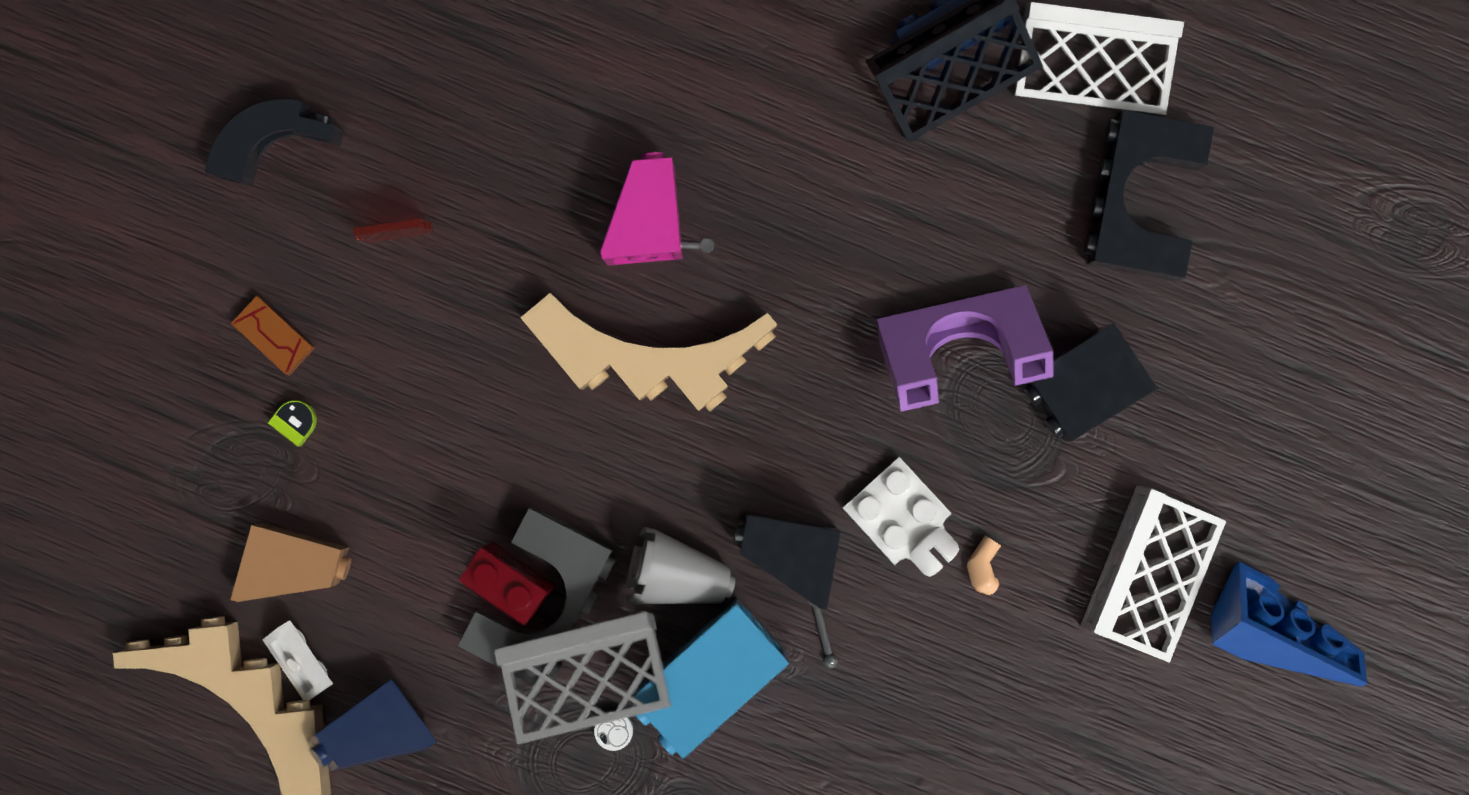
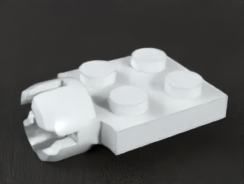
M900 457L843 507L847 514L894 565L907 558L924 575L931 577L943 568L942 564L930 552L933 547L948 563L959 551L958 543L948 534L943 526L951 512Z

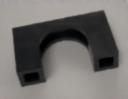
M1122 110L1115 116V120H1109L1105 135V141L1110 142L1108 157H1102L1098 171V179L1103 180L1101 194H1095L1091 208V216L1096 217L1094 230L1087 233L1084 244V254H1089L1088 265L1171 281H1179L1186 278L1193 240L1149 232L1138 226L1126 210L1124 187L1133 169L1145 163H1161L1192 170L1203 168L1208 163L1214 127L1128 110Z

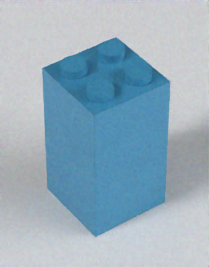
M736 597L662 663L672 707L636 715V717L645 726L651 722L659 731L660 735L657 739L666 751L671 755L677 752L684 759L789 664L788 655ZM648 678L638 685L632 695L645 704L660 701L657 684Z

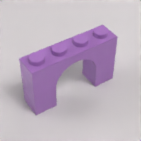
M1027 285L877 319L880 347L901 412L939 403L937 377L930 358L941 345L958 338H979L991 342L998 347L1005 357L1015 385L1053 377V350Z

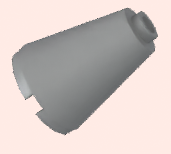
M644 526L639 534L640 537H645L643 546L634 547L629 564L626 588L633 589V594L626 595L627 602L634 604H721L725 597L730 598L735 587V575H731L728 565L654 528Z

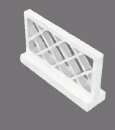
M1035 2L1026 4L1024 20L1031 40L1033 28L1048 30L1057 43L1041 56L1039 55L1043 64L1042 69L1051 82L1040 90L1024 89L1026 79L1024 77L1016 82L1015 96L1166 115L1178 39L1182 37L1184 22ZM1056 31L1069 32V34L1061 39ZM1076 34H1084L1095 48L1077 60L1065 42ZM1094 36L1107 37V39L1099 44ZM1114 39H1123L1132 53L1115 65L1103 47ZM1132 41L1146 42V43H1144L1142 46H1140V47L1137 49V47L1134 45V43H1133ZM1151 44L1167 45L1165 62L1153 70L1141 52ZM1061 47L1073 65L1055 77L1043 59ZM1021 50L1018 66L1027 62L1029 59V56L1025 50ZM1098 52L1110 70L1093 82L1081 64ZM1136 57L1148 75L1131 87L1119 69ZM1074 69H1077L1089 86L1077 95H1070L1059 81ZM1163 70L1161 81L1156 74ZM1114 73L1126 91L1115 100H1108L1097 86ZM1150 79L1154 81L1160 90L1157 106L1143 104L1135 93V90ZM1055 85L1060 93L1047 92V90ZM1092 90L1098 98L1085 97V95ZM1130 95L1135 103L1124 102L1122 100Z
M1137 485L1080 626L1170 663L1226 521L1170 498L1154 489ZM1163 504L1174 508L1179 523L1162 530L1158 516ZM1184 512L1192 515V517L1186 519ZM1200 520L1211 523L1212 526L1207 538L1195 544L1189 525ZM1182 529L1188 547L1171 554L1165 536ZM1158 540L1165 558L1148 565L1143 553L1148 544ZM1191 554L1195 568L1191 575L1181 579L1174 561ZM1168 565L1174 583L1157 590L1151 572ZM1144 575L1150 594L1133 601L1129 591L1133 580ZM1177 589L1181 603L1177 610L1167 614L1160 597ZM1153 600L1160 618L1143 625L1136 608ZM1130 611L1136 629L1123 635L1113 632L1112 630L1118 616ZM1163 625L1167 638L1162 650L1151 647L1146 632ZM1140 636L1142 643L1133 640V638Z

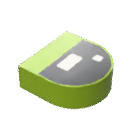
M289 401L278 409L268 424L296 446L301 447L315 429L317 417L314 409L309 404L302 401Z

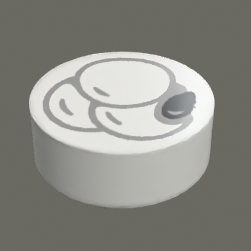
M611 710V711H608V712H606V713H607V714H608V713H612V712H615L616 710ZM628 717L595 725V738L599 745L607 750H620L627 746L632 738L633 723Z

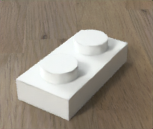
M290 620L263 639L303 700L312 699L333 684L328 677L325 666L315 658L306 645L304 635L294 627Z

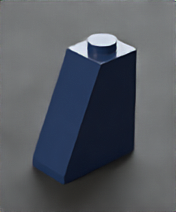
M391 679L310 738L309 742L313 747L309 750L315 761L322 768L328 766L330 771L420 752L431 747L437 741Z

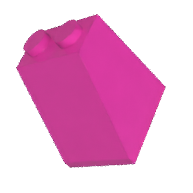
M663 152L645 153L641 155V160L632 161L601 249L602 259L607 266L683 259L675 167L672 157L665 158Z

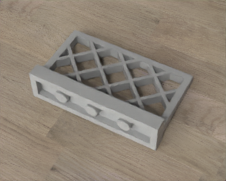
M643 612L494 650L497 666L502 668L517 744L672 707L655 634L657 628L654 615ZM647 639L650 655L641 668L626 659L624 655L632 642ZM623 645L619 653L611 649L612 647ZM604 650L615 657L604 677L586 667L594 652ZM585 654L581 663L572 658ZM564 659L577 667L566 687L548 676L556 662ZM620 662L639 672L627 692L609 681ZM547 664L543 672L536 668V666ZM651 664L653 666L655 676L647 672ZM529 669L540 676L528 696L516 688L513 672ZM583 671L601 682L590 701L572 691ZM644 676L657 684L660 701L645 704L632 696ZM545 680L563 691L552 710L547 709L534 700ZM606 686L624 697L617 710L608 714L595 706ZM568 695L586 706L579 719L571 723L557 715ZM518 697H520L521 699H523V700L525 701V702L523 703L522 707H520V702H519V698H518ZM629 700L634 704L638 705L636 707L625 709ZM530 705L548 715L539 731L526 733L523 716ZM591 710L599 714V716L587 718ZM553 720L562 724L559 726L549 728Z

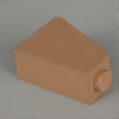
M263 523L251 525L230 600L241 602L338 585L340 579H346L350 569L351 558L347 557L349 547Z

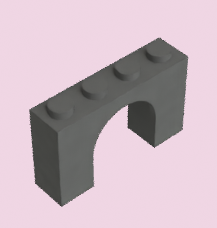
M535 507L529 508L511 543L549 562L561 574L566 587V603L562 614L557 621L547 627L529 630L519 628L480 608L471 619L458 647L497 666L494 652L496 649L580 629L575 623L581 611L589 614L598 596V593L592 591L598 578L606 580L616 561L610 557L614 548ZM557 661L548 676L555 679L563 662ZM547 664L536 666V668L543 672ZM529 669L513 672L514 676L533 686L540 677Z

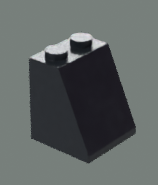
M1115 323L1095 329L1053 357V377L1026 383L1027 386L1023 388L1035 407L1041 405L1048 415L1045 423L1051 433L1057 439L1062 436L1064 441H1073L1158 389Z
M752 512L746 513L745 520L738 519L734 544L741 545L740 554L818 608L827 610L841 531L836 527Z

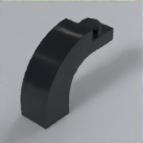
M276 99L261 102L237 114L221 130L211 148L205 173L215 178L252 187L259 160L264 151L274 142L282 138L297 136L341 146L344 131L334 125L335 120L333 118L312 113L311 119H309L311 108L302 101Z

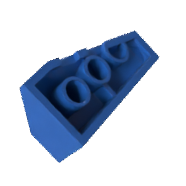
M1241 562L1234 565L1211 613L1213 645L1243 660L1359 687L1367 684L1365 655L1363 651L1329 624L1320 626L1306 613L1308 610L1307 606L1299 600L1292 603L1279 593L1280 585L1271 577Z

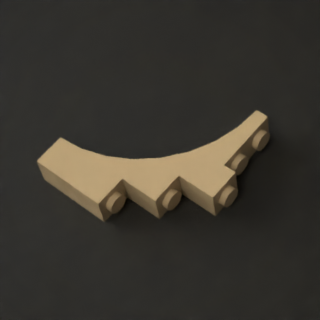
M551 293L520 317L579 389L583 390L589 386L591 390H594L609 377L606 370L612 367L639 400L647 396L652 401L668 387L664 381L671 377L698 411L706 407L709 412L727 398L723 391L728 388V385L719 375L724 370L729 376L746 362L742 355L753 346L760 351L776 337L772 330L777 327V323L767 313L745 329L715 342L686 348H652L626 343L596 331L575 317Z
M225 616L201 619L200 626L189 629L190 642H188V635L164 638V645L150 646V639L126 642V649L113 653L114 669L145 668L175 674L204 686L228 702L250 724L266 748L278 776L281 795H331L328 766L322 768L315 761L309 750L313 747L309 739L325 728L322 705L310 706V700H297L286 703L287 708H284L281 668L278 663L268 664L267 658H257L243 661L244 667H242L238 622L225 623Z

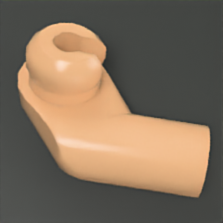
M986 535L969 558L967 569L971 584L975 590L991 595L998 589L999 581L994 577L990 562L1001 545Z

